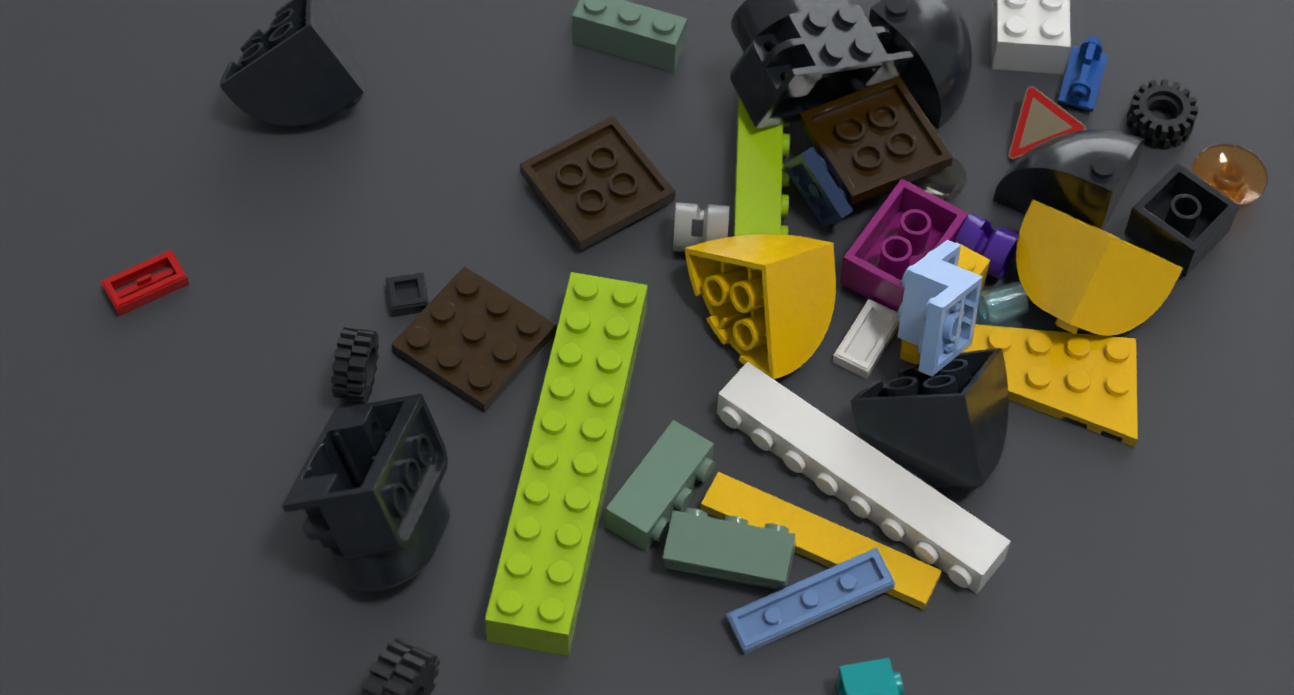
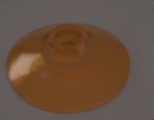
M1217 144L1204 149L1196 157L1192 168V173L1240 206L1249 205L1258 200L1264 193L1268 182L1267 170L1260 158L1250 150L1233 144Z

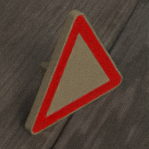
M1030 86L1026 89L1008 156L1012 161H1017L1027 151L1046 140L1070 132L1087 130V128L1037 88Z

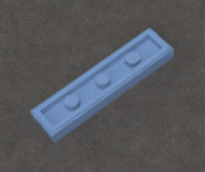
M876 547L727 613L726 619L745 655L895 588V581Z

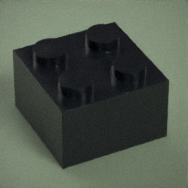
M1177 163L1132 208L1124 234L1149 252L1182 267L1183 269L1180 274L1186 276L1230 231L1240 205Z

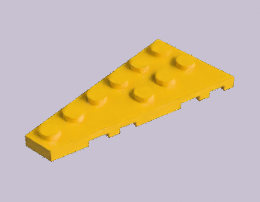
M975 324L972 344L962 353L1002 348L1007 373L1009 400L1058 419L1065 417L1088 425L1087 430L1098 434L1105 431L1123 438L1122 443L1135 447L1138 440L1136 339ZM901 339L900 359L918 364L921 356L918 353V346Z

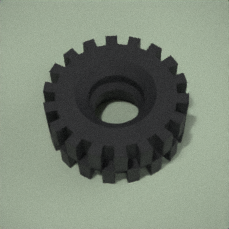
M395 638L394 641H390L387 644L386 650L382 649L379 653L378 661L376 663L373 662L369 669L370 674L368 678L364 679L361 685L362 691L360 695H430L435 689L436 681L434 680L439 674L438 665L440 661L438 656Z

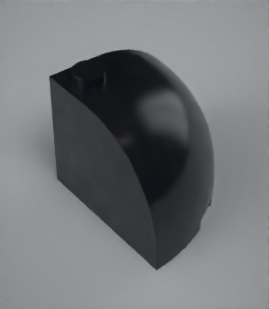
M290 0L274 13L276 18L270 23L269 29L264 33L257 29L242 45L240 50L243 54L240 56L237 65L234 61L230 62L220 81V88L242 111L258 120L282 126H300L318 122L343 107L345 109L353 107L361 100L362 94H364V75L358 57L340 24L323 0Z
M881 0L870 8L869 22L872 27L887 26L890 29L892 38L884 48L887 54L911 51L913 58L899 76L930 123L939 129L955 114L961 105L970 79L972 46L965 18L955 0Z
M1081 130L1053 137L1027 151L1007 170L996 187L993 201L1026 214L1032 200H1035L1104 231L1139 163L1145 140L1131 134L1111 130Z
M1002 348L960 353L933 376L918 371L919 363L897 371L899 378L893 379L883 385L882 381L877 380L850 400L855 423L863 441L929 486H959L962 490L977 489L984 485L1001 458L1006 440L1009 411L1008 381Z

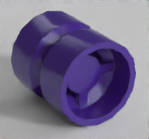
M971 213L964 221L954 243L957 242L988 258L990 263L987 275L1000 280L1016 254L1017 241L1020 235L1004 227H999L995 230L992 228L991 221Z

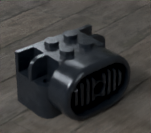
M745 0L736 10L731 20V30L743 51V55L731 70L730 79L755 128L799 121L800 113L899 76L913 58L911 51L887 54L884 48L892 38L890 29L887 26L872 27L860 5H857L855 0Z
M423 394L335 409L282 504L285 512L305 509L308 516L303 524V530L307 538L320 540L323 547L330 548L346 582L356 589L363 591L383 590L399 585L418 574L433 558L449 523L450 508L440 488V483L448 466L447 450Z

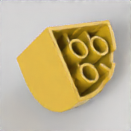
M1032 200L1020 228V237L1017 241V271L1025 293L1036 306L1057 317L1055 325L1074 334L1081 328L1094 334L1112 336L1136 328L1151 317L1163 304L1183 269L1145 249H1141L1121 240L1117 236L1035 200Z
M756 234L720 238L685 248L686 263L695 296L702 295L711 315L706 320L722 344L730 343L741 355L739 361L745 365L749 362L775 380L794 372L808 361L821 344L834 311L836 297L834 243L795 235Z

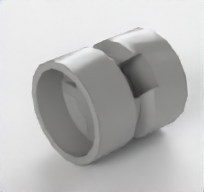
M676 202L673 252L685 253L686 247L728 237L729 206L708 204L705 210H700L698 204ZM692 220L703 221V237L691 236Z

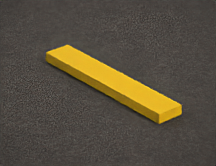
M720 472L717 473L701 502L700 510L721 520H724L725 516H736L746 519L749 522L748 525L764 528L765 524L771 523L787 527L789 533H794L796 537L795 553L829 568L877 547L895 581V588L884 593L922 610L925 609L941 576L942 570Z

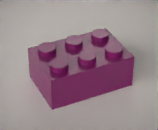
M901 179L843 257L840 284L898 312L903 302L905 288L902 286V279L907 268L924 258L929 251L936 249L946 240L954 242L964 221L968 217V213Z

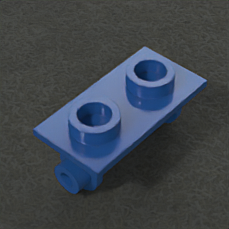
M1088 37L1081 43L1080 48L1073 46L1058 103L1090 111L1094 110L1108 58L1107 54L1102 53L1103 47L1097 37Z

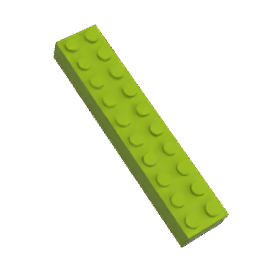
M574 272L570 274L485 618L487 642L569 656L647 312L648 285Z

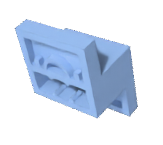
M946 240L936 249L929 251L924 258L907 268L902 279V286L905 288L903 302L897 313V320L900 321L898 338L918 346V353L921 354L918 371L930 376L935 375L972 344L983 276L958 267L961 245Z

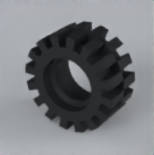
M1162 79L1160 85H1157L1156 80H1151L1148 87L1142 84L1139 86V90H1136L1133 94L1127 114V127H1132L1130 131L1132 135L1137 136L1140 134V138L1145 140L1144 143L1147 140L1151 141L1150 148L1156 149L1158 143L1162 144V150L1169 149L1171 143L1176 148L1181 145L1182 141L1186 142L1192 132L1198 113V106H1195L1197 100L1194 96L1189 98L1191 91L1187 88L1180 91V84L1174 82L1173 87L1168 86V80ZM1149 110H1166L1175 119H1159L1153 116Z
M343 327V330L340 332V338L338 337L337 349H335L334 353L335 362L332 365L333 375L331 376V383L333 384L331 391L333 392V397L362 402L369 400V395L372 393V385L375 382V372H377L378 367L376 364L379 359V335L377 331Z

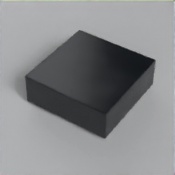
M424 272L385 278L392 317L421 313L429 304Z

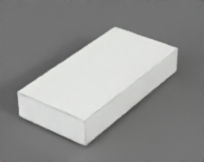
M868 299L834 353L832 363L867 379L899 328L898 312Z

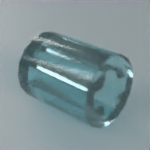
M1013 282L980 292L977 312L984 325H993L1028 314V298L1020 282Z

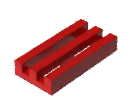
M172 250L100 281L118 317L189 285L188 277ZM171 265V267L168 268V269H166V270H163V271H161V272H159V273H157V274H154V275H152V276L150 275V274H152V273H154V272H156V271H158V270H161V269H163V268H165V267ZM134 281L137 282V283H135V284H132V285H130V286H128V287H126V288H123V289H121V290L115 292L116 289H119V288H121V287H123V286H125V285H127V284H130V283H132V282H134Z

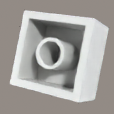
M994 0L991 13V69L1064 74L1071 48L1070 0Z

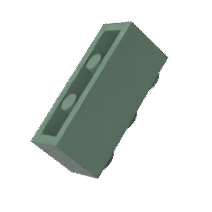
M579 0L572 15L573 44L673 73L686 47L687 18L628 1Z
M673 420L606 507L605 528L645 552L654 541H662L669 531L673 511L683 512L693 497L694 491L692 490L699 481L704 483L713 472L716 464L713 461L714 443Z
M685 508L684 512L673 511L663 553V562L667 569L781 590L788 586L796 547V537L794 533H789V529L782 525L768 523L762 528L748 525L749 522L740 517L725 516L724 520L708 517V513L705 511Z

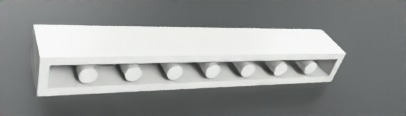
M749 362L718 393L717 414L727 426L733 429L738 428L750 436L759 448L765 451L770 450L783 459L789 469L796 473H803L812 479L822 492L831 496L835 495L848 504V507L854 514L874 522L881 527L887 537L894 541H901L914 550L917 557L923 562L936 565L946 572L956 585L962 588H969L978 594L1004 562L1010 540Z

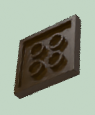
M900 76L800 113V125L819 155L825 160L828 169L840 188L846 193L851 205L894 189L901 179L911 182L952 166V154Z
M615 116L520 163L521 175L580 250L675 201L676 191Z
M464 266L396 338L391 346L394 354L485 413L555 335L556 323Z

